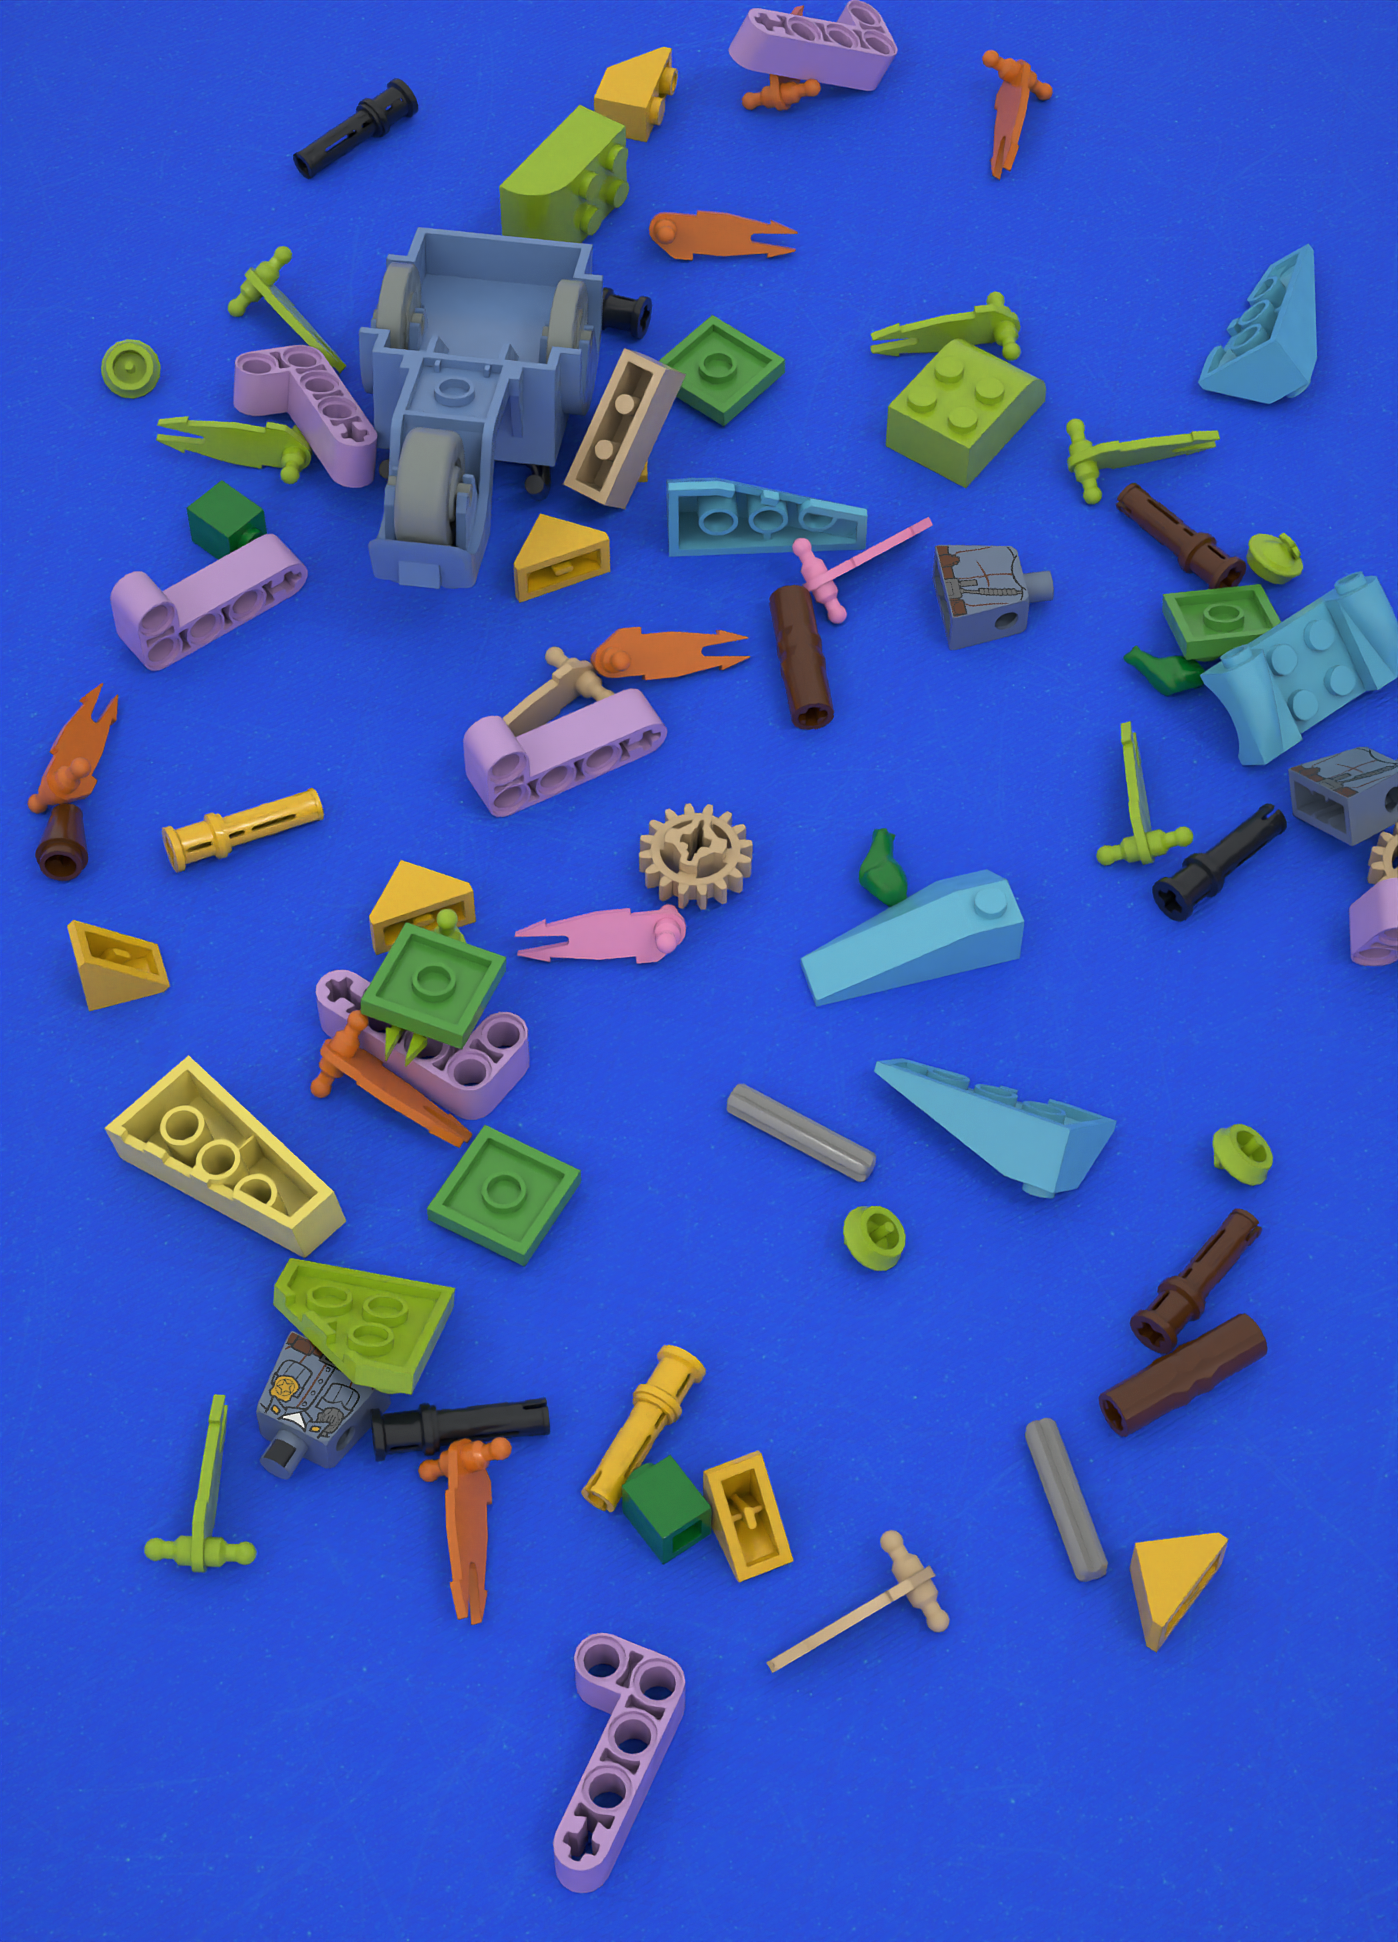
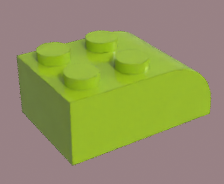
M579 105L499 186L502 235L582 243L588 235L596 233L605 217L614 208H619L624 203L629 192L626 169L628 159L626 126Z
M961 338L954 339L939 351L888 406L886 447L967 488L1045 402V383L1043 380Z

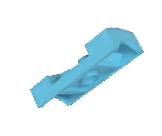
M1360 571L1341 578L1334 584V589L1249 644L1238 646L1226 652L1220 657L1221 662L1200 674L1203 683L1220 699L1234 722L1239 739L1238 758L1242 765H1265L1302 741L1301 733L1365 691L1379 690L1398 677V621L1377 576L1364 577L1363 572Z

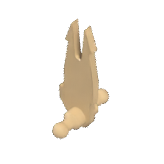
M551 647L546 651L545 660L549 665L557 668L552 673V679L527 696L505 715L503 719L514 736L517 737L545 725L560 714V710L580 695L584 698L592 697L598 702L615 693L602 686V679L597 675L594 666L586 660L579 661L575 657L568 658L561 648Z
M895 1530L884 1532L880 1538L881 1548L891 1557L893 1561L891 1571L899 1584L766 1662L771 1672L774 1673L903 1595L907 1596L912 1607L922 1610L926 1617L927 1626L932 1631L939 1633L945 1631L949 1626L950 1619L937 1602L938 1590L931 1580L936 1575L930 1565L924 1568L917 1555L908 1553L903 1544L902 1535Z

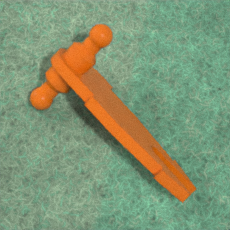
M804 5L795 7L790 14L802 16ZM769 74L770 85L764 86L761 92H748L744 94L742 105L747 110H753L757 106L762 105L768 109L787 110L790 109L791 104L798 103L801 97L817 96L820 93L821 86L815 79H809L804 83H800L801 79Z
M988 50L982 56L983 64L988 68L998 71L999 78L1004 80L995 100L994 109L997 110L994 127L993 157L990 159L992 176L1000 180L1003 168L1011 171L1019 149L1018 141L1026 115L1029 92L1034 93L1039 100L1045 101L1051 98L1053 90L1048 83H1042L1037 79V74L1031 70V65L1023 59L1017 61L1012 58L1004 59L996 51Z
M697 210V215L660 212L651 219L649 224V234L652 240L674 259L693 260V253L715 256L767 253V258L796 251L795 248L751 240L753 234H798L796 230L773 220H770V224L730 213Z
M641 627L619 628L595 649L590 657V662L599 675L608 678L642 675V680L679 677L719 666V670H724L750 658V656H704L702 648L748 639L749 637L722 630H716V634L674 631L642 634Z
M103 683L79 700L82 705L60 730L49 751L53 754V757L42 776L38 793L31 795L28 799L27 804L31 812L40 814L45 812L48 805L54 806L85 799L92 793L98 781L92 774L103 754L110 725L117 720L118 695L111 699L97 722L91 719Z
M361 1010L352 1011L348 1015L344 1030L337 1031L332 1039L325 1040L320 1049L322 1058L319 1062V1067L321 1071L318 1077L311 1082L310 1086L311 1093L315 1097H327L331 1092L334 1080L341 1078L345 1073L357 1081L356 1084L386 1105L429 1130V1133L458 1148L461 1147L463 1142H469L473 1134L453 1115L445 1113L409 1083L382 1066L384 1062L368 1051L359 1048L360 1041L358 1037L361 1031L368 1026L369 1022L368 1016L361 1014Z
M497 1437L487 1444L479 1440L472 1442L466 1438L454 1441L450 1444L448 1450L441 1453L439 1459H426L420 1464L418 1469L420 1478L425 1482H434L444 1475L448 1478V1490H445L446 1531L453 1579L449 1583L458 1620L468 1617L470 1602L471 1625L482 1623L488 1593L487 1590H484L488 1543L487 1505L492 1504L491 1480L486 1468L489 1466L490 1461L505 1460L510 1456L512 1446L504 1437Z

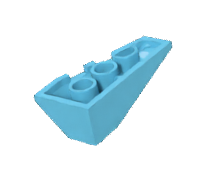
M1309 243L1269 266L1247 298L1251 307L1241 317L1232 320L1226 329L1231 335L1224 348L1221 345L1214 347L1208 355L1198 381L1203 390L1271 404L1284 396L1293 398L1310 385L1317 360L1314 250Z
M716 477L666 479L669 557L793 552L792 545L798 538L808 539L811 543L812 551L866 549L867 509Z
M986 869L939 880L930 884L905 900L801 958L800 964L817 1007L1020 959L1024 919L1008 880Z

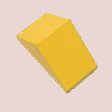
M540 513L513 563L515 596L519 603L610 572V540L606 532Z
M400 860L369 915L372 945L376 955L390 951L406 922L434 932V929L438 926L436 921L437 915L444 909L455 911L458 917L456 925L458 928L476 922L474 893L470 883Z
M72 920L67 925L89 1012L159 994L170 987L158 944L76 920Z
M757 1450L703 1471V1497L712 1507L711 1527L736 1580L742 1582L793 1562L794 1560L762 1453Z
M1218 1532L1135 1543L1129 1569L1147 1647L1157 1653L1221 1567L1228 1538Z

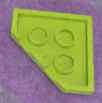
M290 1258L274 1285L273 1305L354 1384L373 1387L377 1391L386 1394L405 1393L412 1395L454 1308L455 1288Z

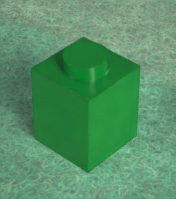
M222 480L186 508L192 541L218 560L258 537L267 534L264 509Z
M671 1455L655 1465L653 1463H646L638 1467L629 1475L625 1484L622 1485V1509L624 1515L663 1565L711 1534L712 1507Z

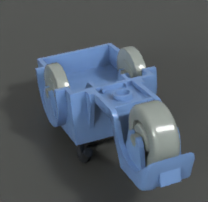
M418 227L407 256L388 254L386 258L387 269L383 277L379 301L371 319V328L361 327L359 330L361 379L365 392L373 394L374 430H376L378 435L377 448L390 449L389 459L382 461L379 466V473L387 482L385 486L383 519L377 538L368 544L373 574L376 578L391 580L399 583V585L440 589L441 586L449 589L470 588L474 586L490 536L494 461L526 465L532 473L525 480L526 491L536 501L547 498L551 487L550 466L555 467L569 415L585 416L587 414L596 381L602 330L603 275L592 274L593 244Z

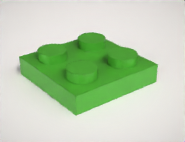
M711 315L659 360V362L686 374L676 397L722 426L729 423L785 373L784 358L714 315Z
M1261 584L1163 594L1162 613L1186 660L1213 661L1231 649L1249 644L1281 623Z
M406 922L361 998V1014L463 1049L506 972V957Z
M484 1125L427 1207L428 1220L525 1267L580 1185L581 1170Z

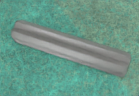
M737 1084L727 1099L726 1109L729 1113L858 1182L866 1181L875 1167L876 1155L874 1152L746 1084Z
M1051 1418L1032 1421L1026 1426L1025 1438L1075 1576L1081 1582L1099 1579L1106 1574L1108 1562L1057 1424Z

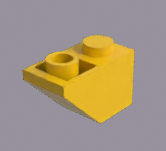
M661 47L610 66L604 73L594 96V112L625 125L627 139L647 142L653 126H659L663 120L665 98L667 95L672 96L674 94L678 79L677 68H672V48Z

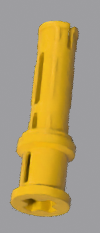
M309 788L307 791L264 803L225 817H221L219 813L214 814L211 812L204 815L203 821L178 829H174L172 826L163 827L162 838L169 861L175 872L178 873L185 871L186 864L214 855L218 859L226 858L232 852V847L274 835L316 820H323L324 813L316 790Z
M673 1345L662 1346L657 1353L659 1363L646 1384H640L636 1387L632 1399L634 1408L601 1459L596 1471L581 1491L584 1499L594 1507L602 1511L607 1509L609 1512H613L622 1497V1485L625 1484L629 1475L641 1466L665 1425H671L679 1419L682 1414L680 1405L693 1383H699L706 1375L705 1367L688 1351Z

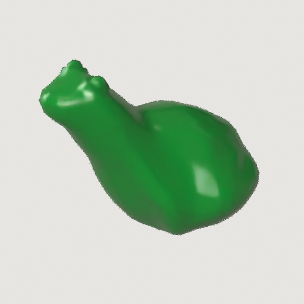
M1134 646L1130 652L1123 656L1126 663L1142 673L1149 683L1164 696L1168 697L1172 694L1191 688H1200L1204 685L1200 674L1205 672V670L1194 659L1186 660L1184 656L1177 655L1157 658L1140 650L1138 646Z
M886 828L874 829L870 850L861 864L858 879L861 886L884 904L892 907L907 898V877L903 868L893 858L895 834L889 833Z

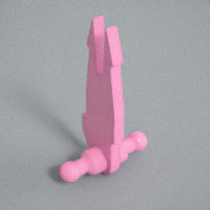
M930 518L923 519L830 570L827 569L822 559L815 557L808 539H796L792 545V550L802 563L801 573L806 581L802 586L808 589L809 592H812L816 602L824 604L828 612V619L832 623H842L846 619L847 612L837 599L839 590L833 579L933 526Z
M670 904L662 906L660 910L631 913L630 908L595 911L547 924L546 919L516 931L515 937L566 936L569 940L557 944L518 950L517 956L551 962V957L604 960L636 956L637 964L658 962L665 955L673 952L677 945L683 941L686 935V923L678 909Z

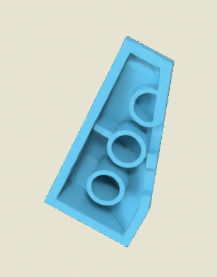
M903 1058L877 1061L874 1070L877 1075L1001 1174L1023 1182L1022 1190L1038 1197L1054 1198L1055 1193L1077 1189L1113 1134L1117 1122L1116 1120L1049 1099L1048 1104L1034 1101H1024L1022 1103L1017 1101L1018 1090L1001 1085L1000 1087L977 1084L974 1089L968 1088L970 1079L965 1075Z

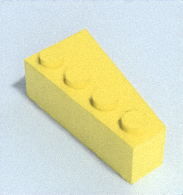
M189 1055L105 1127L121 1159L303 1258L311 1254L346 1222L334 1191Z

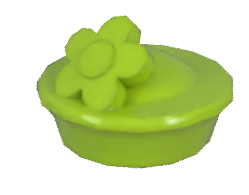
M126 339L116 342L106 351L102 359L101 374L104 383L113 393L122 398L135 399L145 396L155 388L160 378L161 366L157 354L149 345L140 340Z
M1260 533L1250 538L1246 559L1250 568L1258 576L1274 584H1285L1301 574L1303 570V563L1300 558L1301 553L1295 542L1285 533H1281L1279 538Z
M1234 1124L1228 1128H1220L1213 1135L1212 1146L1214 1149L1215 1168L1225 1169L1232 1177L1250 1186L1261 1185L1267 1179V1173L1273 1164V1155L1267 1142L1257 1131L1243 1124Z
M859 1206L850 1211L844 1220V1244L859 1263L874 1271H887L897 1264L905 1247L906 1235L901 1222L890 1210L881 1206Z

